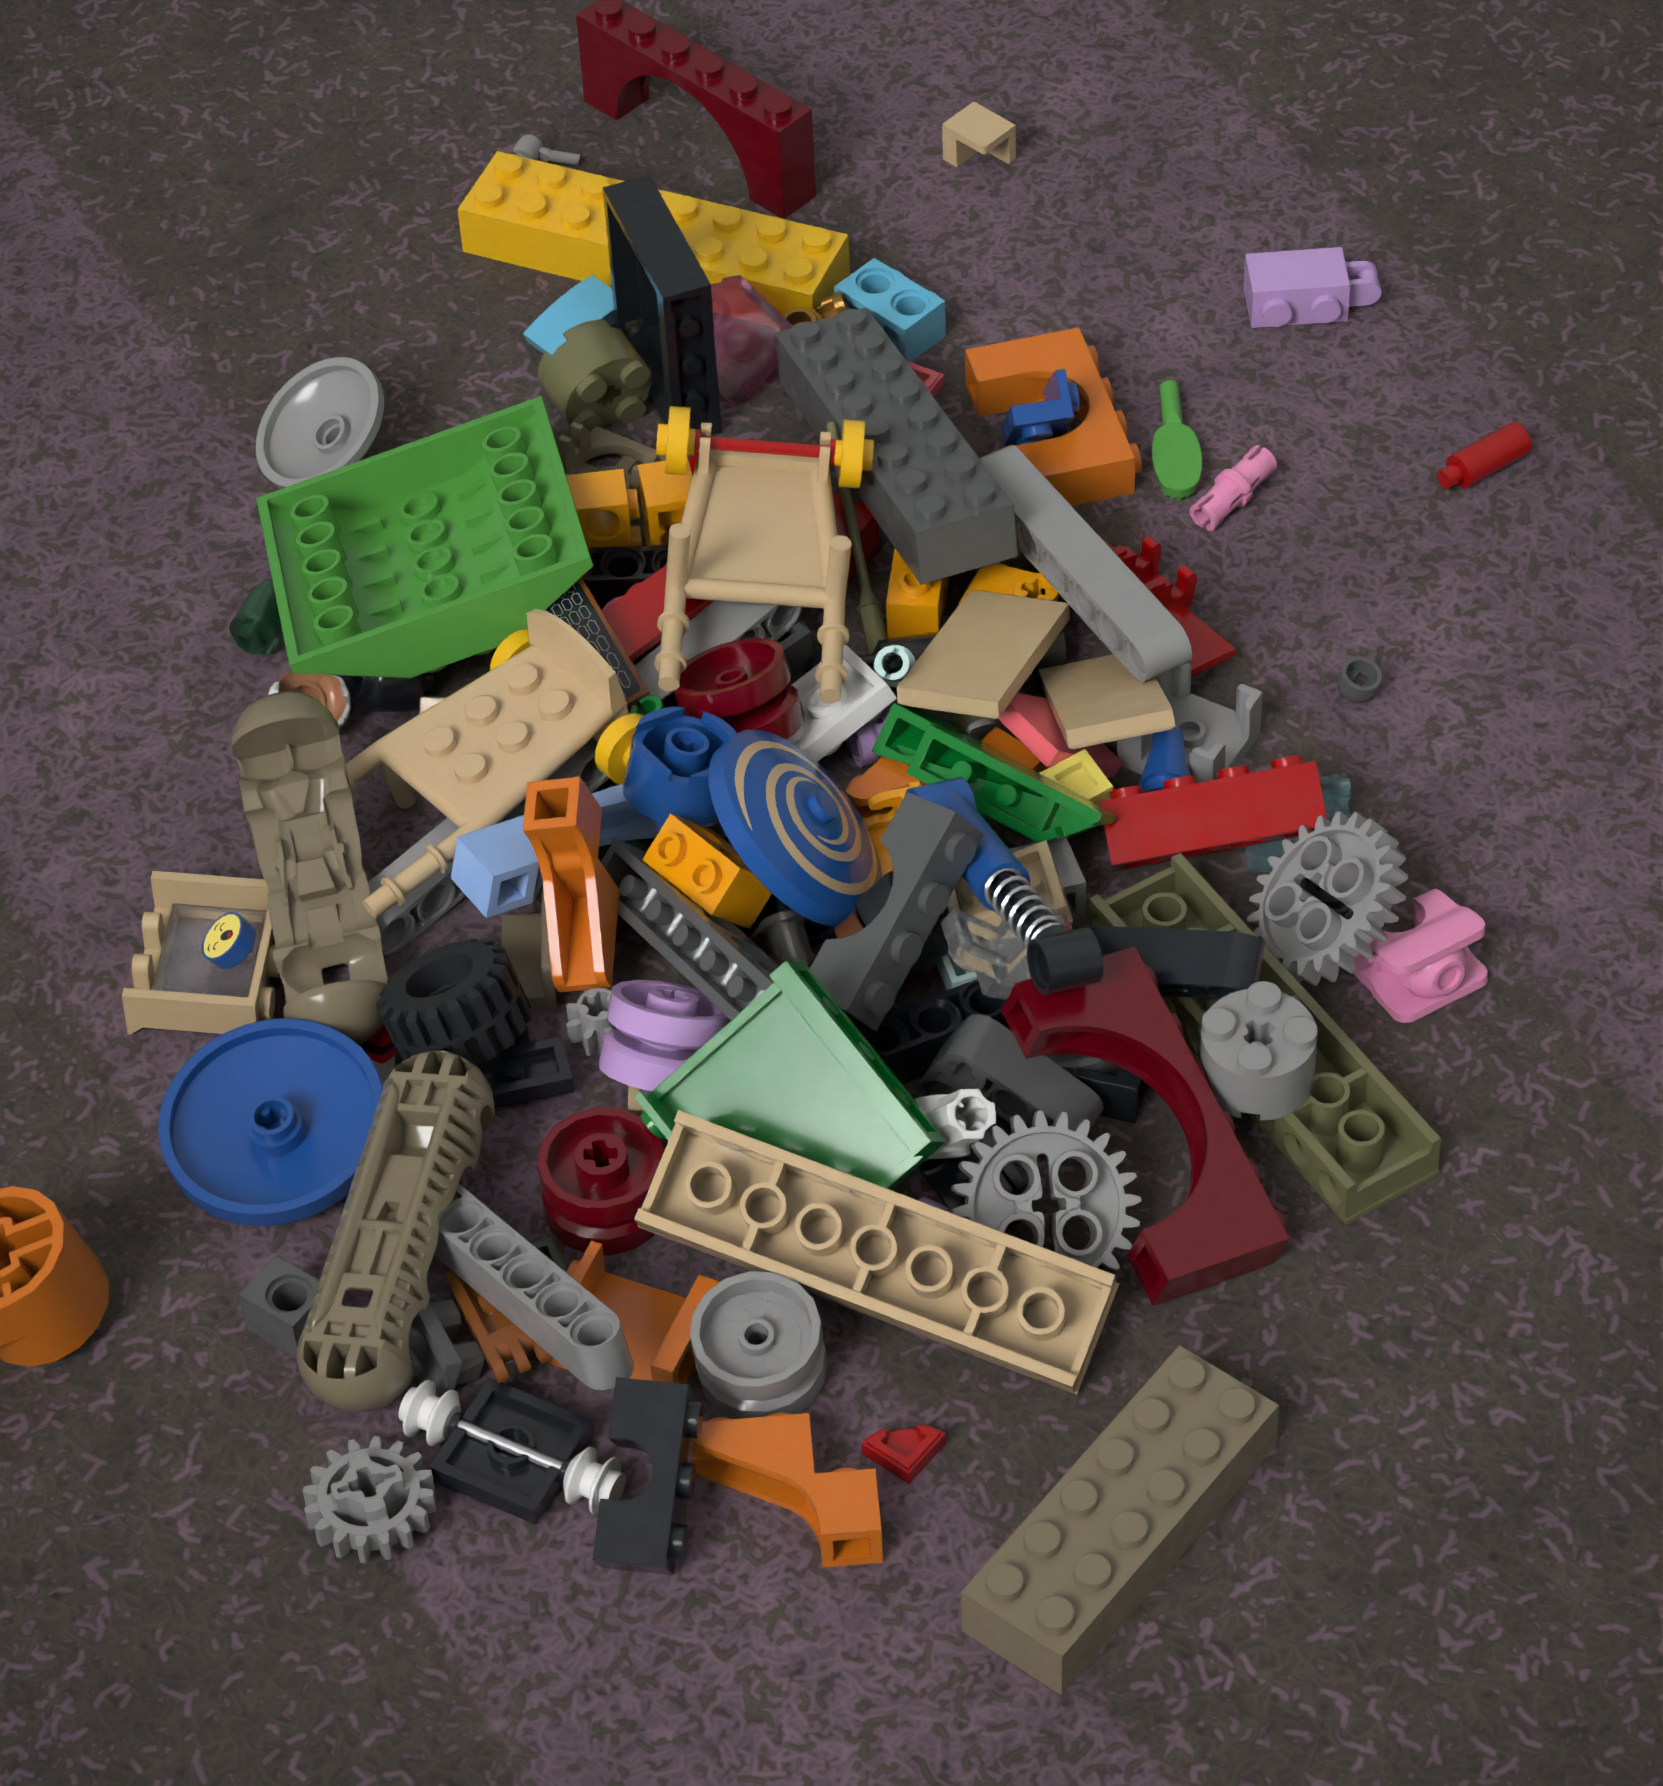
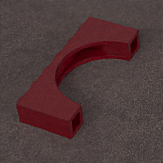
M597 0L576 14L584 102L617 121L649 99L651 76L668 80L692 95L720 125L739 158L747 181L749 199L781 219H786L816 197L811 108L623 0Z
M1134 946L1102 956L1104 970L1103 978L1099 983L1049 995L1040 994L1034 986L1032 978L1015 983L1002 1009V1013L1026 1059L1048 1054H1076L1098 1058L1115 1064L1139 1077L1153 1088L1167 1103L1179 1121L1186 1137L1191 1160V1179L1186 1201L1169 1217L1143 1229L1127 1254L1152 1306L1271 1265L1275 1262L1290 1238L1287 1234V1224L1283 1214L1277 1207L1272 1206L1261 1185V1176L1256 1163L1251 1158L1246 1157L1235 1136V1127L1230 1114L1219 1106L1209 1087V1080L1203 1064L1199 1060H1195L1184 1040L1183 1027L1175 1013L1170 1012L1158 990V981L1153 969L1149 965L1144 964Z

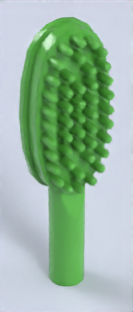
M1167 380L1159 386L1163 426L1159 427L1154 435L1152 462L1157 481L1164 492V496H1170V500L1177 498V501L1181 502L1182 498L1185 497L1186 500H1189L1190 495L1195 494L1202 473V453L1194 431L1189 426L1183 424L1179 385L1173 380Z

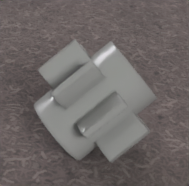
M612 988L584 990L577 1004L567 1003L568 1041L569 1043L581 1041L587 1056L593 1053L600 1054L603 1035L616 1029L608 1021L607 1016Z

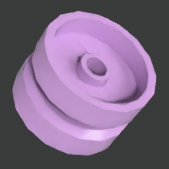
M654 980L620 982L612 987L607 1012L608 1021L616 1029L603 1035L599 1069L609 1078L625 1085L653 1091L731 1020L697 988Z

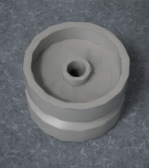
M748 1271L725 1278L704 1294L692 1315L690 1340L704 1397L720 1414L729 1418L742 1419L766 1417L778 1412L799 1414L809 1407L825 1383L827 1356L823 1342L821 1319L815 1301L798 1282L775 1272Z

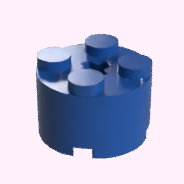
M666 707L646 714L638 722L631 742L623 795L636 810L654 820L659 830H661L670 813L700 826L718 820L709 790L708 769L711 758L716 750L737 734L721 718L703 711L702 718L699 719L684 716L685 708Z

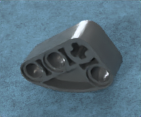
M972 1014L967 1017L947 1039L918 1085L919 1093L922 1097L951 1094L960 1089H980L982 1095L988 1101L995 1104L996 1123L989 1126L987 1130L989 1131L991 1127L997 1125L1008 1136L1012 1134L1010 1127L1011 1117L1019 1115L1026 1127L1031 1128L1034 1112L1043 1110L1048 1126H1053L1059 1113L1067 1112L1068 1129L1072 1131L1081 1121L1087 1119L1090 1121V1133L1104 1109L1102 1100L1090 1087L1045 1055L1026 1059L1013 1032L991 1017L981 1014Z

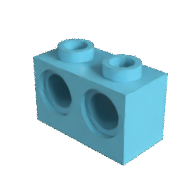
M873 258L834 286V294L841 291L849 309L859 310L868 308L906 361L912 362L946 336L945 300L876 258Z

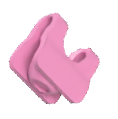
M1432 889L1411 900L1414 929L1395 933L1383 931L1388 939L1386 942L1373 940L1369 944L1373 956L1370 960L1360 954L1355 957V972L1353 974L1371 991L1375 999L1391 1017L1401 1023L1414 1022L1484 987L1488 982L1486 966L1468 948V945L1484 937L1486 926L1483 918L1470 908L1457 905L1438 889Z

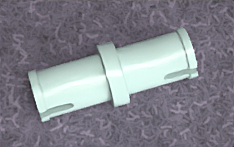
M891 645L884 647L878 652L874 662V670L889 687L897 688L916 660L907 648L900 645ZM901 658L903 660L901 670L890 675L888 673V666L893 660Z

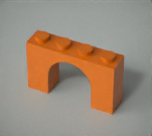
M1079 327L965 349V385L978 417L1007 412L1011 406L1045 401L1043 392L1055 370L1065 369L1068 382L1076 383L1080 409L1078 412H1073V414L1082 424L1063 436L1016 446L1071 506L1135 493V474L1142 471L1138 446L1136 443L1129 444L1127 440L1125 416L1122 410H1114L1110 381L1107 377H1100L1096 349L1094 345L1087 346Z

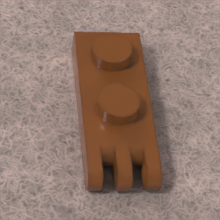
M453 1271L444 1274L449 1290L498 1384L510 1379L505 1364L510 1360H513L520 1374L531 1370L526 1353L534 1350L536 1357L542 1365L553 1360L549 1353Z

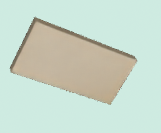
M970 590L897 686V703L904 706L999 719L1070 620L1069 604Z
M1114 654L1038 669L1041 688L1068 748L1077 749L1170 730L1176 727L1173 709L1156 677L1145 682H1139Z

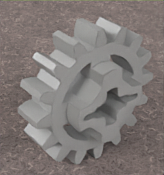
M373 1436L369 1448L360 1449L355 1439L349 1440V1453L343 1456L331 1449L326 1452L329 1467L326 1469L313 1466L310 1470L313 1485L303 1487L306 1505L304 1511L308 1528L315 1529L317 1543L321 1547L333 1542L336 1557L340 1559L346 1556L351 1549L357 1550L360 1563H366L371 1551L380 1550L384 1559L389 1560L392 1559V1545L399 1543L410 1550L414 1547L412 1531L428 1532L430 1529L428 1514L436 1512L437 1509L434 1494L435 1486L431 1470H424L422 1455L419 1452L406 1457L404 1444L399 1440L389 1450L382 1449L379 1436Z

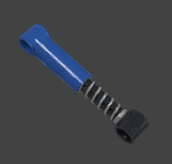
M963 777L907 789L906 793L909 792L957 812L984 834L976 848L974 858L967 865L961 878L984 907L996 912L1002 918V921L1010 927L1011 932L1018 937L1019 942L1026 947L1028 968L1037 991L1042 995H1049L1099 983L1103 978L1104 968L1102 953L1096 936L1088 927L1072 930L1070 927L1063 925L1057 916H1054L1052 909L1046 906L1043 898L1038 896L1037 891L1030 886L1028 871L976 810L974 796L967 781Z

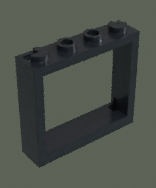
M650 175L603 187L615 324L617 329L623 331L651 369L652 385L648 396L663 424H668L670 406L690 407V429H701V422L712 423L711 436L722 433L711 284ZM634 320L638 321V326L626 329L625 323Z

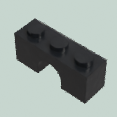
M616 1377L608 1438L616 1447L638 1449L648 1453L653 1464V1474L648 1487L633 1499L623 1501L600 1499L592 1560L601 1568L673 1575L675 1560L684 1561L688 1545V1524L680 1523L683 1499H692L696 1481V1464L688 1462L690 1438H700L704 1414L703 1402H695L696 1394L689 1384Z

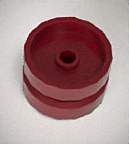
M765 638L740 639L703 651L687 661L686 669L680 673V686L677 690L673 691L678 707L685 708L684 714L686 716L701 719L703 711L713 714L728 723L736 733L744 730H762L787 740L795 735L804 723L805 713L798 691L789 683L791 670L784 648L775 640Z
M596 1107L571 1114L553 1126L542 1141L537 1166L542 1187L544 1214L550 1231L564 1245L585 1253L590 1242L594 1241L602 1244L603 1255H615L634 1250L656 1235L639 1228L634 1220L638 1208H642L665 1151L661 1139L647 1128L641 1116L623 1109Z

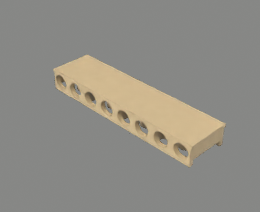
M678 1110L674 1119L675 1126L642 1208H638L634 1218L639 1228L751 1271L778 1273L798 1282L808 1293L1070 1393L1078 1394L1119 1287L1114 1274Z

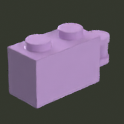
M1342 247L1245 254L1244 293L1251 328L1348 321L1349 307L1374 304L1380 299L1382 294L1376 266L1369 261L1345 262Z

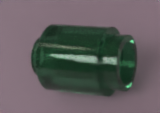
M272 579L263 580L261 584L251 588L229 626L231 636L238 647L250 654L261 653L267 655L272 653L283 637Z

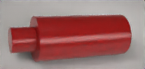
M1511 422L1450 455L1446 460V467L1437 472V479L1440 485L1445 489H1449L1456 484L1463 489L1472 486L1530 454L1532 450L1530 436L1521 424Z

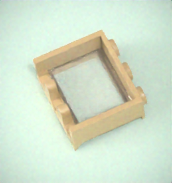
M152 871L151 885L155 908L154 912H144L142 918L144 954L134 953L132 958L134 989L124 988L122 993L128 1035L141 1028L224 1034L246 1024L273 1019L276 994L275 988L271 987L272 978L281 977L272 954V950L275 947V939L268 911L269 888L266 881L254 878ZM229 912H236L254 925L256 931L255 942L248 956L240 964L224 970L203 956L202 942L210 926L220 916Z

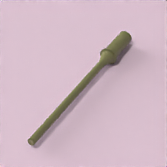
M836 422L827 423L826 428L827 432H831V439L839 440ZM835 466L839 484V466ZM839 487L861 588L860 605H858L857 611L861 613L869 654H872L878 640L887 639L881 613L883 605L881 601L877 600L870 586L850 488Z

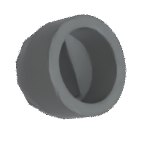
M1354 656L1347 659L1343 663L1337 678L1339 693L1354 703L1368 701L1376 694L1381 684L1382 671L1369 658ZM1359 675L1366 679L1362 686L1355 684Z

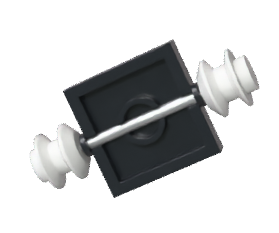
M488 1378L465 1414L461 1413L457 1391L448 1390L440 1398L436 1396L435 1383L426 1380L418 1388H410L401 1402L399 1419L403 1421V1432L406 1436L414 1437L422 1429L426 1431V1441L429 1446L436 1447L446 1440L429 1466L435 1483L535 1525L562 1484L565 1500L568 1504L574 1505L582 1497H586L589 1499V1510L594 1515H598L600 1499L619 1500L623 1493L626 1476L624 1473H621L620 1459L611 1457L602 1465L597 1463L596 1449L593 1447L586 1448L595 1434L593 1420L504 1383L498 1384L496 1380Z

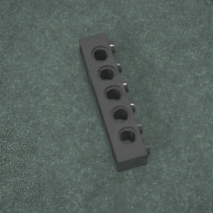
M615 838L601 863L620 889L618 914L730 1020L734 1019L774 983L769 975L779 965L732 922L710 915L642 860L646 854L645 851Z

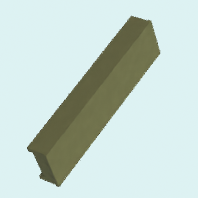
M1181 853L1171 857V867L1105 900L1099 894L1089 898V925L1231 931L1256 936ZM1265 946L1259 982L1267 981L1274 983L1280 988L1282 993L1298 1000L1308 1009L1317 1025L1315 1076L1308 1099L1293 1113L1275 1120H1260V1114L1248 1113V1115L1344 1224L1347 1225L1440 1175L1438 1166L1441 1138ZM1162 996L1169 1011L1175 1013L1179 1018L1187 1045L1200 1059L1202 1017L1219 999Z

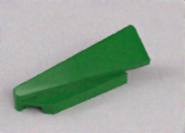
M893 703L871 751L877 755L908 764L909 768L906 773L926 784L963 777L971 788L977 811L1038 843L1047 840L1049 845L1099 825L1112 824L1117 817L1108 810L917 707Z

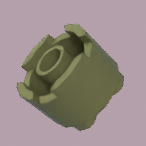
M602 319L586 321L563 333L567 341L558 347L551 357L547 352L543 354L537 371L539 384L569 425L576 422L585 426L591 432L595 426L601 428L618 420L627 425L639 420L646 411L644 401L648 397L652 385L651 369L621 329L611 327L606 320Z

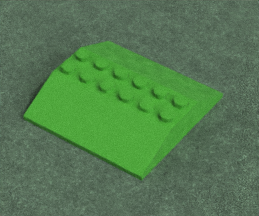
M542 396L256 498L289 666L292 672L297 674L412 678L423 673L440 671L451 663L474 655L490 653L509 635L528 626L526 615L528 612L534 609L546 610L593 567Z

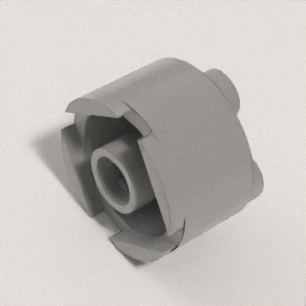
M1267 981L1256 982L1248 989L1230 993L1214 1003L1202 1017L1200 1062L1204 1066L1209 1080V1087L1219 1106L1234 1117L1241 1118V1112L1260 1114V1120L1282 1118L1300 1108L1308 1099L1315 1076L1317 1025L1311 1013L1302 1003L1282 993L1280 988L1274 983Z

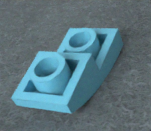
M591 275L549 306L523 333L528 343L543 354L547 352L551 357L557 348L567 341L563 333L568 329L586 321L600 319L606 320L612 326L615 322L612 289L594 275Z

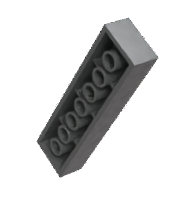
M868 308L859 310L848 309L834 317L816 322L797 323L790 329L774 333L780 383L819 439L821 432H827L826 424L829 422H836L839 440H841L844 419L865 421L864 439L874 440L872 470H862L860 488H854V490L920 585L1018 557L1014 504Z

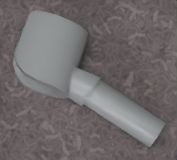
M533 135L521 137L513 148V152L517 153V156L543 162L551 161L579 165L580 154L545 148L542 142Z

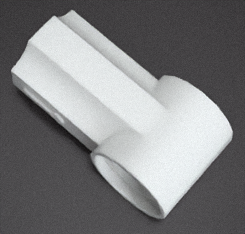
M960 1089L951 1094L930 1095L915 1099L947 1140L927 1159H947L969 1155L970 1144L983 1139L984 1133L989 1126L996 1123L995 1104L988 1101L982 1095L980 1089Z

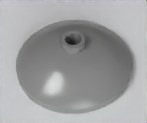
M348 357L324 359L294 375L274 396L258 428L256 457L263 474L282 489L361 461L377 437L384 412V393L377 376L362 362Z

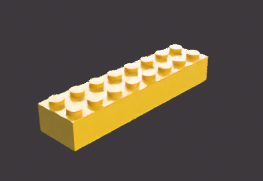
M497 151L457 209L462 250L465 253L580 281L594 275L612 288L603 187L625 181ZM658 189L711 284L714 314L778 329L782 316L788 310L795 307H805L812 311L821 306L820 300L833 295L834 286L850 276L848 234Z

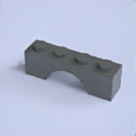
M909 792L905 794L880 840L888 851L893 864V884L884 907L877 917L861 931L844 938L826 939L810 967L812 973L848 1018L874 1031L878 1030L886 1013L892 1008L899 989L911 967L918 960L923 945L940 914L946 909L952 892L967 865L974 858L976 848L984 836L980 830L957 812Z

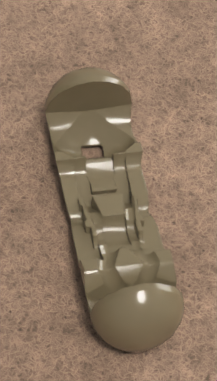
M296 692L273 693L255 701L243 711L233 729L231 748L240 767L241 778L239 779L245 816L250 824L258 862L269 888L268 911L275 939V947L272 950V954L282 980L286 998L283 1016L284 1019H302L329 1026L361 1046L373 1039L385 1026L376 1008V1002L381 998L379 994L383 987L388 984L379 925L376 922V918L370 915L362 903L371 893L362 867L360 837L345 758L340 743L339 726L332 713L314 697ZM343 963L348 965L350 973L348 981L324 985L322 969Z
M428 1051L411 1056L398 1064L385 1080L373 1117V1123L368 1132V1139L364 1144L319 1280V1286L316 1289L308 1318L296 1348L298 1368L306 1386L316 1397L340 1410L371 1412L380 1409L399 1398L411 1383L414 1374L409 1352V1333L413 1319L419 1311L427 1308L430 1299L427 1273L438 1244L439 1215L447 1209L454 1199L463 1171H474L480 1155L482 1132L487 1130L495 1116L493 1092L486 1077L473 1063L451 1052ZM359 1290L373 1292L370 1304L365 1308L344 1306L342 1304L346 1292H358Z

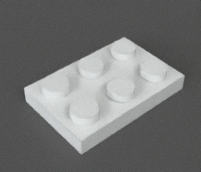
M847 645L843 646V665L848 671V678L842 685L840 701L829 704L820 699V684L815 678V672L821 662L792 684L798 691L805 714L803 725L787 741L799 747L816 762L837 751L843 741L866 723L876 720L883 713L884 709L897 699L888 684Z

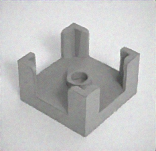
M1189 663L1157 676L1156 679L1173 709L1175 728L1180 729L1184 733V747L1190 776H1195L1196 783L1218 779L1217 771L1238 766L1261 733L1263 692L1240 684L1236 690V711L1190 693L1191 665ZM1152 733L1117 740V757L1123 762L1121 767L1142 775L1152 744Z

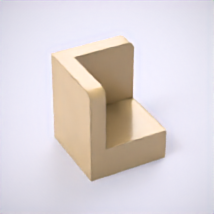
M974 101L942 124L943 160L955 167H958L977 152L981 154L990 153L1007 164L1016 159V125Z

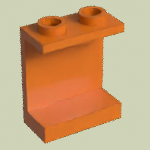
M591 1241L581 1260H574L570 1264L567 1274L612 1310L620 1319L634 1364V1370L629 1378L687 1384L696 1368L695 1356L690 1340L692 1315L704 1294L720 1283V1281L698 1275L689 1294L685 1298L605 1272L602 1244ZM554 1358L552 1361L547 1362L548 1364L566 1369Z

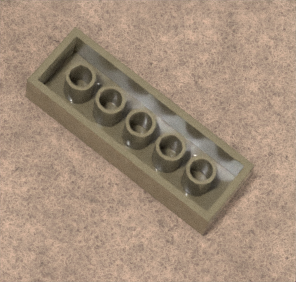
M1179 1345L961 1591L962 1631L1052 1690L1063 1695L1277 1445L1279 1405Z

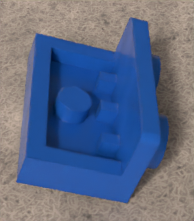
M1065 369L1055 370L1043 392L1045 401L1010 407L1000 427L1003 447L1009 445L1017 446L1064 435L1070 423L1073 422V412H1078L1080 409L1076 383L1068 382Z

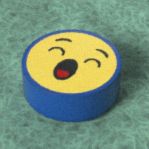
M229 912L220 916L205 934L202 942L203 956L220 969L225 970L237 966L248 956L254 945L256 935L254 925L236 912Z

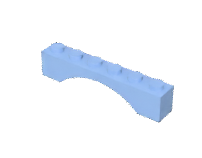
M624 783L592 793L602 809L599 847L612 844L615 838L620 841L656 838L660 831L656 827L654 820L636 810L629 800L623 795ZM524 815L457 836L451 879L486 918L533 903L543 885L536 854L529 839L523 832ZM718 819L717 821H715V822H713V823H710V824H707V825H703V826H705V827L713 826V825H715V824L720 823V821H719V819Z

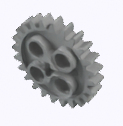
M1338 811L1335 813L1332 822L1322 815L1318 816L1314 831L1301 825L1298 833L1299 841L1294 844L1290 840L1284 839L1282 845L1285 854L1281 858L1269 856L1267 859L1273 867L1270 875H1258L1256 878L1264 886L1263 892L1250 896L1249 901L1258 906L1259 910L1249 915L1247 922L1257 928L1253 933L1266 942L1265 946L1299 983L1305 980L1312 986H1317L1321 976L1332 983L1336 982L1339 967H1342L1351 974L1355 972V957L1359 954L1368 960L1373 957L1369 944L1373 940L1386 942L1388 938L1381 928L1384 923L1398 922L1399 917L1390 911L1393 904L1400 903L1406 899V896L1396 889V886L1408 879V874L1398 868L1406 860L1405 855L1396 850L1399 842L1370 818L1367 820L1356 812L1349 818ZM1308 878L1351 908L1354 912L1353 916L1350 919L1344 918L1300 886L1301 880Z
M1040 1110L1034 1112L1031 1128H1027L1019 1115H1015L1010 1118L1011 1135L1008 1136L1000 1127L995 1125L989 1129L994 1143L992 1147L979 1141L971 1145L980 1161L977 1164L967 1161L959 1163L958 1167L970 1177L969 1183L951 1186V1191L965 1197V1205L949 1210L950 1213L1003 1233L1012 1221H1021L1031 1229L1033 1235L1032 1244L1043 1247L1045 1236L1044 1216L1041 1212H1033L1032 1201L1042 1197V1183L1037 1167V1156L1044 1154L1047 1157L1048 1165L1046 1194L1049 1200H1057L1059 1204V1210L1050 1213L1048 1218L1054 1252L1096 1268L1100 1265L1112 1271L1120 1268L1118 1261L1111 1252L1114 1248L1126 1251L1132 1248L1133 1245L1121 1235L1122 1229L1140 1226V1221L1126 1215V1207L1141 1202V1197L1125 1194L1123 1186L1132 1182L1137 1176L1136 1173L1131 1172L1118 1173L1116 1166L1126 1156L1124 1151L1116 1152L1109 1156L1103 1151L1110 1138L1108 1133H1104L1092 1141L1087 1138L1090 1129L1089 1120L1081 1121L1072 1131L1068 1129L1067 1112L1059 1113L1053 1126H1048L1044 1112ZM1065 1159H1075L1085 1168L1086 1182L1078 1191L1066 1189L1059 1181L1058 1170ZM1009 1162L1018 1163L1027 1171L1029 1178L1028 1186L1020 1195L1010 1194L1001 1186L1000 1172L1003 1166ZM1071 1217H1078L1089 1226L1091 1232L1090 1240L1082 1250H1075L1069 1247L1063 1239V1226Z

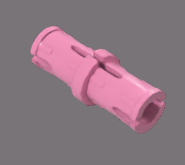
M1255 445L1231 469L1223 470L1215 478V485L1191 506L1190 515L1193 521L1202 528L1206 526L1208 531H1213L1236 507L1245 506L1253 497L1252 492L1276 470L1277 461L1273 454L1267 448L1263 447L1260 449V445Z

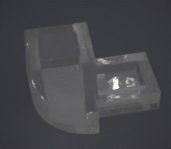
M954 908L941 922L949 947L950 957L962 969L967 971L975 970L983 995L998 999H1008L1015 983L1031 978L1027 963L1026 947L1019 942L1018 937L1011 932L1010 927L1003 921L996 927ZM1052 909L1054 916H1057L1063 925L1072 929L1068 916Z

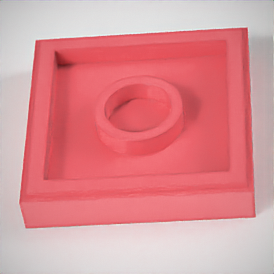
M1017 693L999 718L1046 767H1053L1086 749L1107 778L1114 777L1123 764L1104 743L1077 749L1068 748L1046 698Z

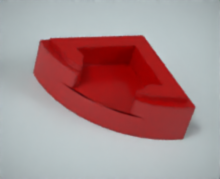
M919 1424L916 1425V1429L907 1428L888 1432V1429L885 1428L873 1433L861 1443L862 1454L910 1484L945 1446L946 1433L934 1427Z

